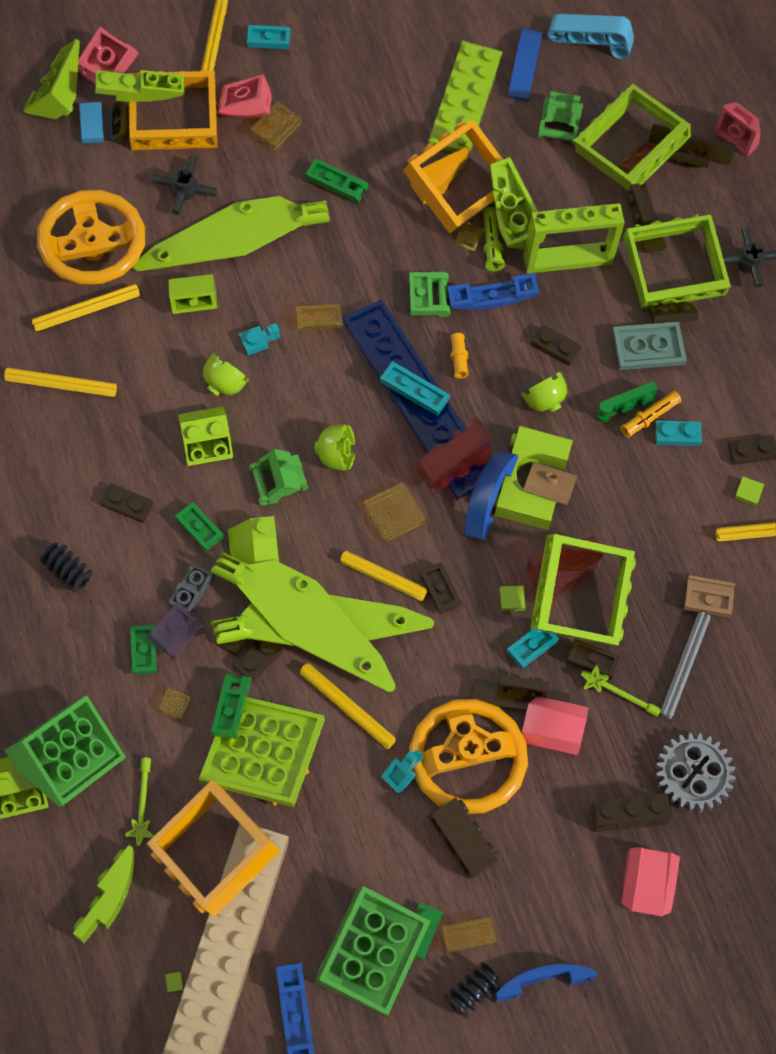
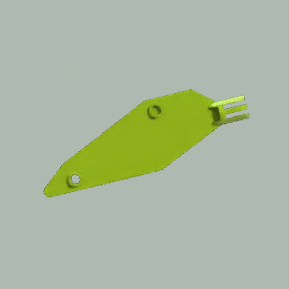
M280 196L236 202L156 244L138 260L133 268L139 272L245 256L300 226L329 222L327 202L319 201L298 205Z
M224 552L220 554V558L217 559L215 566L212 567L210 572L237 585L283 640L387 692H392L395 689V683L382 656L316 580L276 560L246 564ZM368 666L370 669L364 670L362 667Z
M329 595L368 641L430 629L434 626L433 619L401 606ZM252 603L240 616L211 622L217 645L248 638L295 646L283 640Z

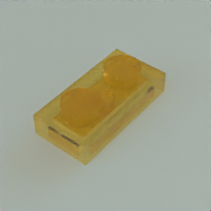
M340 304L296 307L297 330L342 328Z
M492 917L443 926L441 928L446 954L497 943Z

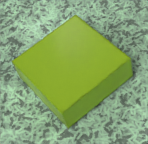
M742 477L734 499L756 507L764 484Z
M501 586L499 588L501 612L525 611L523 586Z

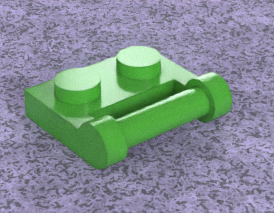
M409 272L410 315L448 317L451 314L447 298L448 273ZM432 282L438 284L439 305H433Z

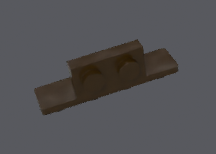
M654 123L648 144L657 146L672 130L667 126ZM691 133V137L669 158L673 162H686L696 168H708L710 160L729 165L736 145Z
M645 182L641 186L640 183L631 184L630 191L624 188L627 204L631 208L632 219L635 225L646 226L658 221ZM663 237L641 241L645 253L665 250L666 248Z
M507 673L500 676L499 682L475 679L472 699H478L501 708L527 712L528 704L537 696L569 703L570 694L548 690L549 682H545L541 678L530 677L526 679L520 678L517 674Z

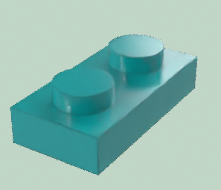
M248 25L247 47L289 50L290 27Z
M656 420L654 424L655 445L701 446L702 444L701 422Z
M531 630L511 645L506 652L523 669L555 645L559 638L555 634Z

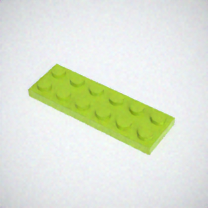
M462 41L428 145L439 143L438 139L446 132L450 134L455 132L454 128L462 121L468 123L473 119L478 126L480 125L501 61L502 51ZM464 134L442 150L455 153L467 147L469 149V157L473 144L467 135Z

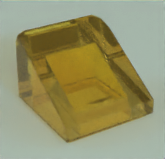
M469 222L464 223L459 230L456 244L475 251L485 233V229Z

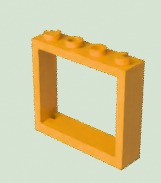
M215 71L163 72L184 75V88L209 87L210 128L137 130L136 102H129L131 150L218 148ZM140 72L129 74L140 75Z
M473 119L468 123L462 121L454 128L455 132L452 134L446 132L438 139L439 143L436 145L431 143L422 150V155H413L407 160L409 164L403 169L405 175L449 234L495 202L494 193L491 191L457 216L419 165L464 134L467 135L489 166L492 163L503 160Z
M213 779L147 843L153 850L150 855L160 865L164 863L167 866L164 871L174 881L178 879L181 882L178 886L187 897L192 895L196 899L193 902L194 906L201 913L206 910L213 917L281 852ZM219 800L259 845L205 897L166 853V850Z

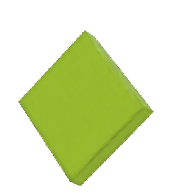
M181 972L165 974L167 993L183 990Z

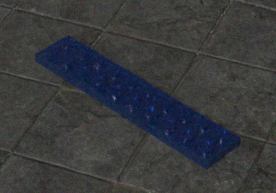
M382 299L343 318L344 325L379 379L393 361L439 388ZM383 384L456 500L471 494L488 461L449 401L437 416Z

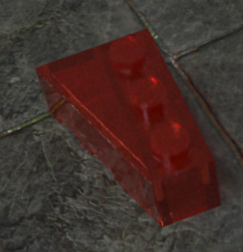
M477 416L471 420L473 425L464 432L456 431L453 434L456 438L444 446L440 443L418 460L416 471L432 492L438 488H445L452 479L457 476L459 478L463 477L470 471V468L475 465L481 466L489 459L493 437Z
M595 535L581 539L598 543ZM567 545L562 546L552 602L560 595L565 594L574 584L579 583L597 569L602 562L604 554ZM544 552L529 557L527 570L536 591Z

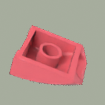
M99 27L79 58L78 69L82 77L95 84L96 70L124 73L134 61L138 52L134 47L123 43L105 29Z
M264 74L224 85L218 100L216 114L237 118L269 115L272 97Z
M737 102L725 104L722 108L715 133L726 141L734 143L735 147L748 157L758 147L760 141L759 119Z
M537 696L528 704L522 729L526 744L578 756L588 716V707Z
M630 848L626 858L621 904L634 912L657 916L670 913L675 894L680 857L673 853L644 848Z

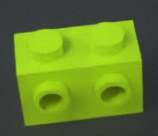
M213 274L170 279L169 298L173 314L217 309V295Z

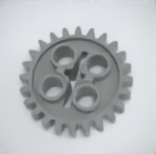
M689 733L687 740L682 735H679L678 743L671 739L669 742L670 747L665 745L662 749L664 754L660 753L657 758L661 762L655 765V768L660 770L655 775V778L662 779L658 784V788L665 787L666 791L664 793L672 796L670 803L672 804L676 800L679 801V809L684 805H688V811L691 812L694 806H696L698 812L701 813L705 805L711 811L713 803L716 806H720L722 803L721 799L726 800L729 796L727 792H731L733 789L730 783L734 782L736 777L730 774L734 772L735 767L728 766L733 758H725L724 755L727 749L720 751L718 749L720 742L714 745L711 744V736L704 741L701 733L696 739H694L692 733ZM687 752H694L698 760L690 759ZM708 757L709 760L701 768L699 773L696 774V776L693 778L690 784L685 789H683L682 784L688 779L690 774L696 769V767L703 760V758ZM707 767H713L718 774L716 776L709 774ZM673 770H680L684 778L675 777ZM692 786H700L703 790V794L696 793L693 790Z

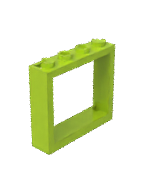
M632 84L626 91H622L619 97L613 103H610L599 117L594 118L583 132L579 133L574 143L576 153L630 191L631 184L640 183L641 186L691 137V129L688 122ZM635 103L672 131L627 175L590 146Z
M621 204L532 212L523 253L527 274L613 265L625 223ZM536 217H543V219H539L537 222ZM609 228L606 242L539 249L541 235Z
M697 214L687 219L678 217L664 223L655 221L646 226L635 225L634 228L626 230L623 240L641 310L649 309L650 306H657L659 303L678 304L682 301L690 302L724 296L729 291L731 286L711 215L699 216ZM702 231L715 281L648 293L635 242Z
M557 534L547 535L530 629L609 646H618L624 634L622 623L628 611L626 600L632 588L630 577L636 564V559L634 558L635 551ZM562 545L621 557L607 636L548 624Z

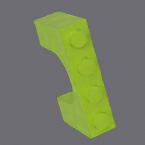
M519 426L518 433L512 434L509 445L513 447L512 453L517 454L518 459L511 477L505 476L503 479L501 492L497 495L493 507H496L494 516L548 530L556 502L523 491L516 474L523 466L533 462L565 470L573 440Z

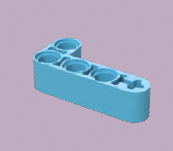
M556 14L552 18L548 31V38L557 43L610 45L612 55L619 59L629 57L634 41L630 20L621 16Z

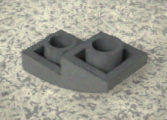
M192 563L182 583L179 582L168 603L190 614L206 591L214 574Z

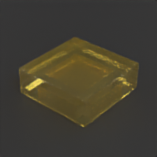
M168 688L158 711L181 721L191 701V697Z

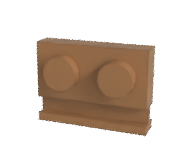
M689 575L683 610L705 612L711 615L730 618L733 610L735 583Z

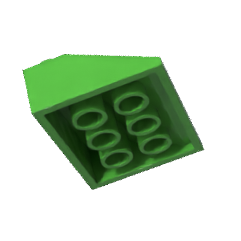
M87 695L69 704L5 749L17 771L59 807L66 804L126 758Z
M364 886L356 890L313 983L336 995L388 1016L431 921Z

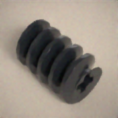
M53 543L43 552L40 562L46 565L47 569L53 572V575L59 578L62 584H66L68 590H72L73 593L78 592L88 583L93 571L89 569L84 572L87 567L85 563L77 566L80 558L75 557L71 560L74 552H66V544L58 547V543Z
M485 962L480 963L481 969H473L474 976L470 974L465 976L466 983L462 981L457 983L458 990L451 988L449 991L450 996L444 995L451 1008L457 1014L467 1019L469 1018L468 1008L476 1012L477 1009L474 1004L476 1001L484 1005L483 995L491 999L490 989L500 990L497 983L499 981L498 976Z

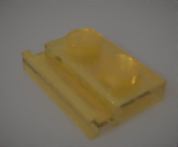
M277 101L270 108V114L264 115L251 128V134L265 144L271 145L276 150L302 123V117L296 116L292 110Z

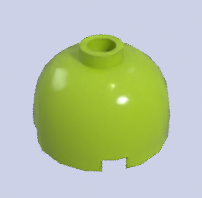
M212 353L207 359L202 373L204 380L209 385L207 389L216 396L220 393L229 396L240 392L249 378L245 377L242 372L227 361H220V357Z
M561 372L556 373L557 379L554 380L551 376L528 389L530 394L527 395L525 391L521 393L524 401L531 409L537 412L548 410L549 413H552L561 408L560 403L567 395V384Z
M344 424L332 425L324 429L320 434L318 441L315 442V453L319 455L320 461L326 467L332 470L351 469L355 458V453H351V445H355L352 428Z

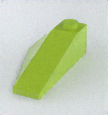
M77 39L61 49L51 64L52 70L41 79L42 87L38 92L33 91L23 110L26 114L56 120L63 115L67 116L71 113L77 89L80 43Z
M509 157L490 164L498 229L508 248L524 250L531 214L538 211ZM546 234L541 235L540 243H543Z
M274 516L250 518L228 529L229 548L232 557L246 564L270 560L279 562Z

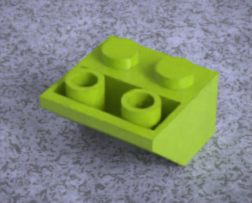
M223 406L178 414L188 466L233 458L227 416Z
M10 758L0 759V819L49 808L47 796L17 771Z

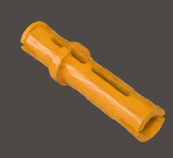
M671 391L643 412H637L633 419L620 426L623 435L630 438L640 429L649 427L652 421L681 403L679 394L676 391Z

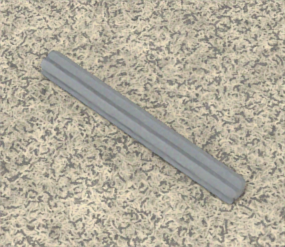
M699 612L661 708L660 715L666 719H671L674 715L710 621V615L705 612Z

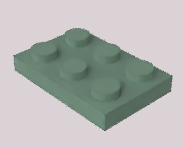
M679 322L613 327L612 334L619 370L686 364L687 360Z

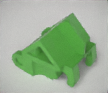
M551 91L550 98L545 97L538 138L544 136L571 141V144H575L574 140L577 138L583 104L579 103L580 96ZM557 121L574 126V130L571 133L544 128L545 122Z
M273 449L260 458L258 462L249 465V471L253 473L260 496L258 499L260 505L278 503L279 499L283 496H289L300 491L301 488L303 491L308 489L298 454L291 456L290 452ZM269 470L275 483V488L269 492L267 491L262 471Z

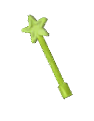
M595 665L592 672L582 671L581 675L587 680L584 685L585 690L594 687L598 692H601L602 687L644 708L646 712L655 717H658L661 708L651 703L648 704L605 682L609 676L599 674L598 665Z
M141 758L140 771L142 776L138 822L132 819L133 829L125 834L126 838H136L137 847H141L143 839H152L154 837L148 831L150 820L144 822L147 779L151 766L150 758Z

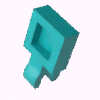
M275 323L269 325L263 331L260 326L239 333V338L247 356L268 349L267 342L279 339L280 330Z
M410 750L403 760L395 758L381 777L397 793H402L416 776L412 768L424 756L418 750L414 752Z

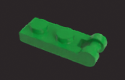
M316 158L305 174L306 180L343 196L356 205L362 199V193H365L369 187L365 181ZM352 186L355 187V189L351 190L349 189V187Z
M653 381L602 401L596 415L597 420L605 423L614 414L629 412L634 406L640 404H649L656 395L658 389Z
M226 673L211 729L212 736L237 739L248 691L251 687V676L235 677V674ZM234 686H236V687H239V690L232 689V688H233Z

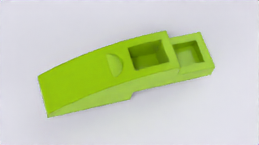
M96 70L95 93L116 95V101L125 102L171 99L184 95V75L141 70L140 75Z
M130 845L125 850L121 849L114 857L113 862L115 863L110 870H104L99 876L97 887L103 895L101 897L97 896L89 907L91 911L86 917L82 916L73 927L75 939L83 945L99 924L108 930L123 906L134 870L135 853Z

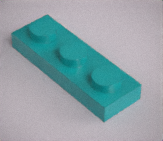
M393 361L380 377V383L437 416L450 399V394Z

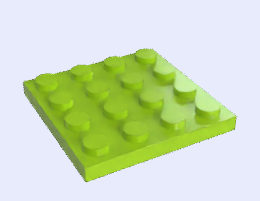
M247 697L237 739L215 736L199 777L200 784L207 785L213 779L224 790L294 807L325 721L324 715Z

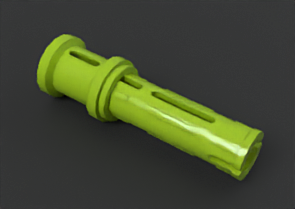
M487 207L482 211L486 244L483 248L487 257L485 267L489 271H499L505 267V261L502 259L501 253L503 245L499 242L496 208Z

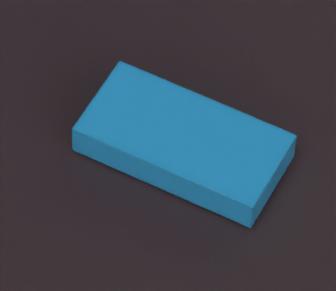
M101 102L80 103L82 144L104 142Z

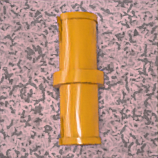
M454 333L450 336L452 343L450 356L454 363L455 377L463 379L469 375L467 369V359L469 356L465 349L464 334Z

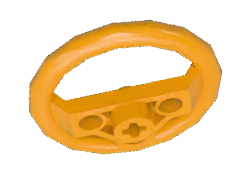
M80 190L61 197L45 211L37 227V249L44 264L61 279L80 285L104 284L122 277L138 262L145 247V225L137 209L122 196L104 190ZM95 203L115 208L126 217L127 221L123 225L113 227L98 220ZM73 208L76 220L75 227L67 236H52L51 230L56 220L68 209ZM88 221L94 223L91 227L82 226ZM111 236L120 237L116 242L108 240ZM69 244L76 246L73 250H66L65 247ZM129 247L126 255L115 265L99 271H81L69 267L62 262L82 257L90 261H97L105 253Z
M478 699L452 700L432 709L416 726L409 746V751L412 750L414 752L418 750L424 756L412 768L416 773L414 778L420 790L439 807L450 799L455 798V796L447 794L432 781V776L497 759L513 758L509 777L496 792L481 799H461L469 810L467 814L486 813L507 803L521 787L528 767L526 741L516 721L498 706ZM472 714L491 719L504 731L490 734L475 725ZM446 719L451 732L443 745L432 747L424 752L430 732L441 721ZM460 724H466L470 728V732L462 735L458 733L456 727ZM490 741H495L499 744L500 750L491 752L487 749L486 744ZM447 752L452 755L453 760L450 763H443L440 761L439 755Z

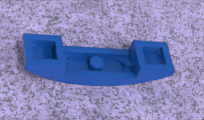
M522 28L508 98L523 101L529 100L543 32Z
M535 273L513 276V281L470 287V283L448 286L451 308L455 309L496 308L518 303L539 295Z
M497 451L485 465L476 482L469 502L465 523V536L486 541L494 520L489 515L504 477H511L518 459L517 454Z
M302 963L276 967L287 1054H314Z
M571 964L539 967L509 981L496 993L494 1001L497 1003L519 998L522 995L521 986L567 976L570 986L592 981L596 978L597 973L596 970Z

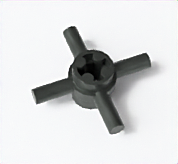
M194 156L189 157L186 168H180L174 172L173 178L156 174L152 176V183L172 188L176 199L171 212L175 215L180 214L183 202L192 199L196 193L216 197L217 188L197 184L193 173L197 163V158Z
M743 227L741 232L745 246L741 249L740 253L722 256L724 264L738 263V267L743 273L752 274L754 287L758 288L763 286L759 268L765 260L776 259V250L765 251L761 244L753 242L750 228Z

